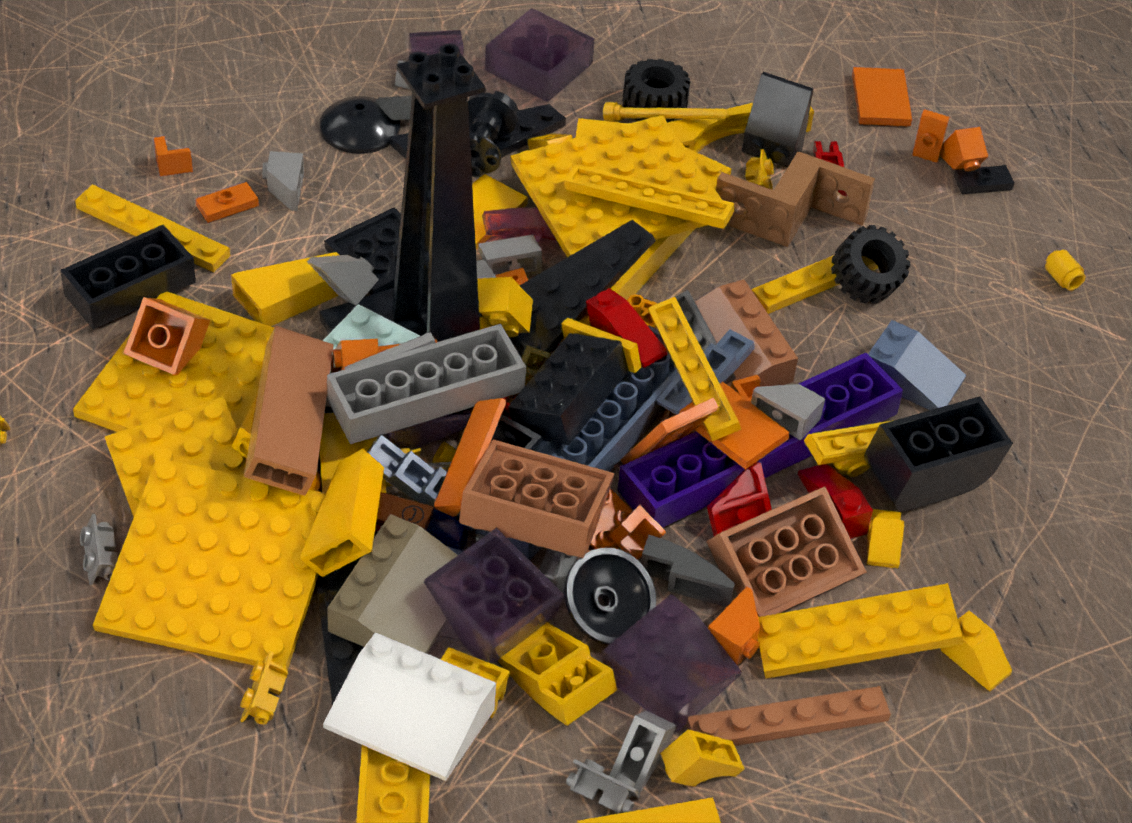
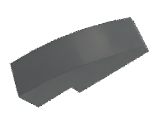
M648 535L642 553L641 564L651 577L669 581L668 592L725 607L731 603L735 583L721 570L706 559L682 546Z

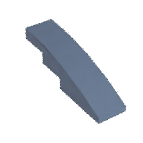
M729 329L717 345L711 343L706 348L704 354L719 384L724 382L755 349L754 341ZM679 373L656 399L657 404L676 415L680 413L681 409L693 402Z
M383 435L378 436L367 452L384 467L383 479L419 503L434 507L447 472L441 467L436 470L433 469L412 451L405 454ZM434 508L436 513L470 531L475 529L459 523L460 512L457 516L452 517Z

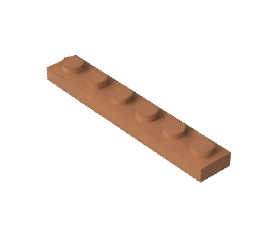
M878 686L688 716L686 725L689 730L733 741L734 746L886 722L889 721L891 713L882 689Z

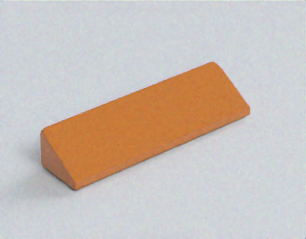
M505 399L482 400L475 404L435 500V509L452 517L457 516L461 511L463 491L489 447L506 405Z

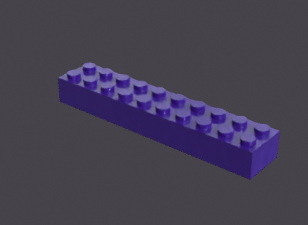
M866 352L799 383L825 398L821 419L802 440L789 434V439L757 461L761 462L764 478L812 456L804 442L808 434L879 423L897 415L903 389ZM696 431L620 466L617 491L633 510L640 505L663 528L707 507L745 469Z

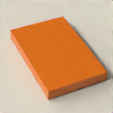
M853 67L852 78L859 124L911 126L912 114L904 69Z
M721 382L720 386L740 423L741 430L715 441L711 440L703 423L695 431L746 470L789 439L790 432L727 384ZM691 402L680 410V413L694 407V403Z

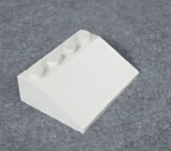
M375 633L357 656L323 723V728L446 781L495 710L496 682Z

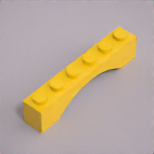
M753 103L728 108L729 116L726 119H681L668 122V124L686 148L698 153L706 145L717 139L745 133ZM811 106L806 132L811 131L814 110Z

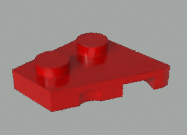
M756 462L744 470L707 506L713 536L772 510L761 462Z

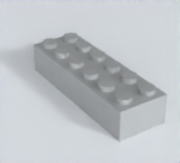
M498 324L328 374L327 400L349 443L354 444L474 407L477 402L482 400L504 398L520 393L525 385L526 366L502 325Z

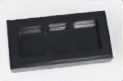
M1006 165L980 167L973 171L957 169L954 173V178L961 194L1013 190L1014 187L1013 178Z

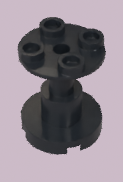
M485 90L484 93L470 96L468 99L469 123L472 125V132H470L472 177L479 178L483 174L492 173L499 168L502 156L499 148L492 141L497 136H505L513 132L519 120L517 104L508 95L495 90V93L492 94L486 93Z

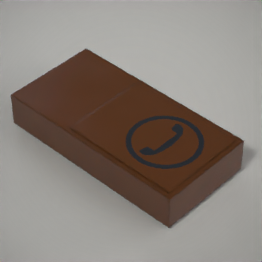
M380 492L376 525L383 526L391 514L427 530L434 514V507Z

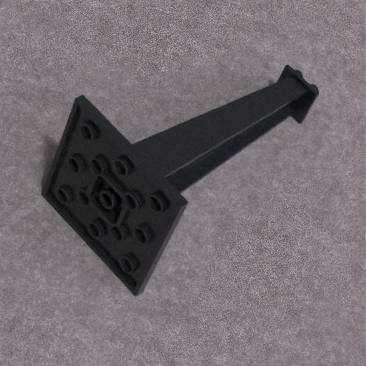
M452 43L441 45L439 53L427 55L424 52H413L409 55V61L396 64V70L412 91L395 284L394 288L363 297L358 303L420 336L431 332L433 338L437 339V342L480 330L468 97L484 93L486 87L474 72V68L460 53L459 47ZM347 302L319 311L320 321L328 334L357 305ZM521 357L526 366L524 387L545 363L544 359L534 368ZM519 393L510 395L509 399L516 397ZM471 408L388 434L391 439L468 414Z

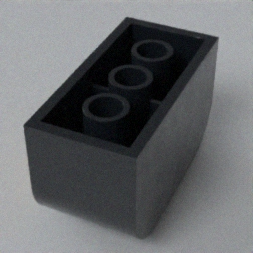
M981 396L880 424L864 454V459L896 509L899 511H909L965 494L979 487L996 472L1013 442Z

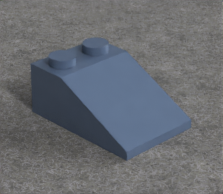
M891 320L868 353L903 389L902 398L928 410L949 405L966 378V374L920 332Z

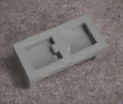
M533 234L478 244L482 259L485 260L495 276L522 267L527 277L542 273V250Z

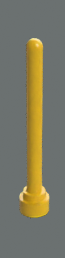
M605 102L603 119L604 121L618 122L622 121L623 118L649 119L650 117L663 115L665 119H726L729 116V112L724 108H623L617 102Z

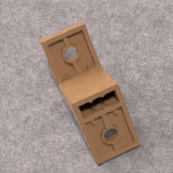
M798 151L774 190L721 172L717 178L716 192L722 200L734 203V213L727 223L728 226L788 247L811 208L863 226L867 218L875 178ZM838 190L845 191L848 197L841 195ZM737 202L745 204V208L740 207Z

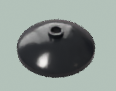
M354 96L333 103L323 112L320 118V132L324 140L338 150L354 154L373 153L388 147L391 136L399 135L400 120L390 119L376 103V98Z
M615 548L594 549L586 553L584 558H578L567 574L564 585L567 611L577 628L590 639L606 645H621L638 638L650 626L656 610L654 584L645 567L632 555ZM598 597L604 600V606L599 604Z

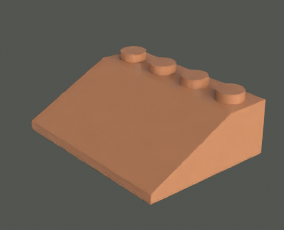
M745 280L719 286L695 301L717 343L729 329L754 341L755 349L733 372L736 377L733 381L754 375L760 377V387L785 385L794 381L798 357ZM732 381L727 383V385L731 387Z
M492 440L463 491L459 523L475 529L496 533L506 538L531 543L538 547L559 551L569 556L584 558L593 539L614 478V473Z
M822 487L725 530L706 541L719 570L735 583L734 590L739 595L746 587L752 589L758 617L781 613L867 573L826 487Z

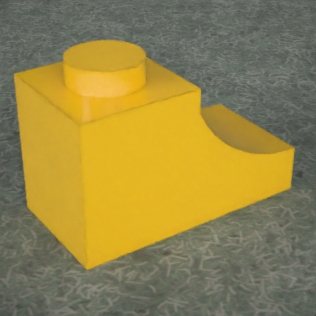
M689 729L660 753L665 764V772L671 781L695 787L703 781L721 776L736 777L745 770L733 741Z

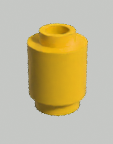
M1056 250L1047 257L1045 269L1062 288L1072 291L1083 284L1086 279L1084 269L1067 250Z

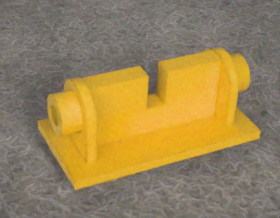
M761 149L760 158L753 157L747 161L745 178L748 182L773 190L770 178L771 175H774L773 162L771 159H767L764 149Z
M270 651L263 662L258 660L253 667L250 679L254 681L252 688H247L240 703V707L244 708L240 719L242 723L248 715L255 717V721L261 725H266L274 717L279 697L268 693V691L280 695L288 676V671L285 663L280 661L271 662L274 653Z

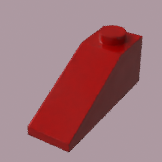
M611 288L600 292L586 301L590 326L637 343L641 367L645 368L668 355L667 349L631 304Z
M827 464L798 471L797 475L808 493L826 487L850 539L868 533L873 509L856 485Z

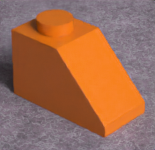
M981 127L955 130L943 143L940 157L954 170L964 168L965 171H973L980 168V165L988 158Z
M746 587L708 627L705 646L735 666H738L745 658L750 659L760 645V642L757 641L760 625L751 588Z

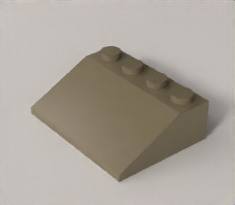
M390 514L373 539L372 552L361 557L328 606V632L365 647L375 633H378L427 654L476 576L477 569L419 525Z

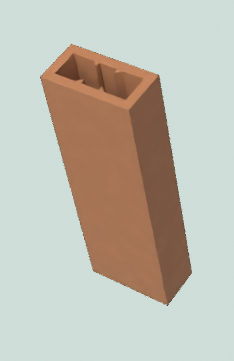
M275 325L265 348L244 472L245 478L306 496L317 472L327 398V375L330 374L334 344Z

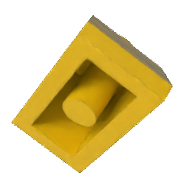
M969 610L958 619L963 644L944 647L940 650L990 692L1011 675L1012 669L995 631Z

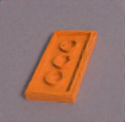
M714 398L659 423L621 459L622 464L625 465L691 434L717 411L718 405Z

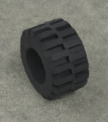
M651 58L647 59V61L641 60L637 64H632L625 73L622 99L623 108H687L690 89L689 74L687 71H683V67L680 65H675L672 61H664V59L653 60ZM633 118V119H635V120H637V121H640V120H645V119H648V118ZM665 119V120H666L667 122H671V121H677V120H679V119Z
M869 225L867 228L862 226L853 231L837 248L836 254L832 257L831 263L834 265L831 270L832 274H836L834 280L836 284H841L842 288L840 290L844 294L848 292L853 300L859 298L861 303L867 304L871 301L874 304L880 300L887 299L904 282L909 274L907 269L910 268V261L906 259L909 256V252L903 249L905 244L902 240L898 241L895 238V233H887L884 227L876 229L875 225ZM862 256L873 260L878 266L880 273L870 270L864 264Z

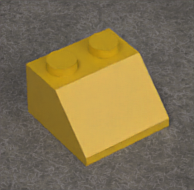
M512 277L478 278L479 312L493 326L501 324L508 337L518 336L519 333H529L533 299Z

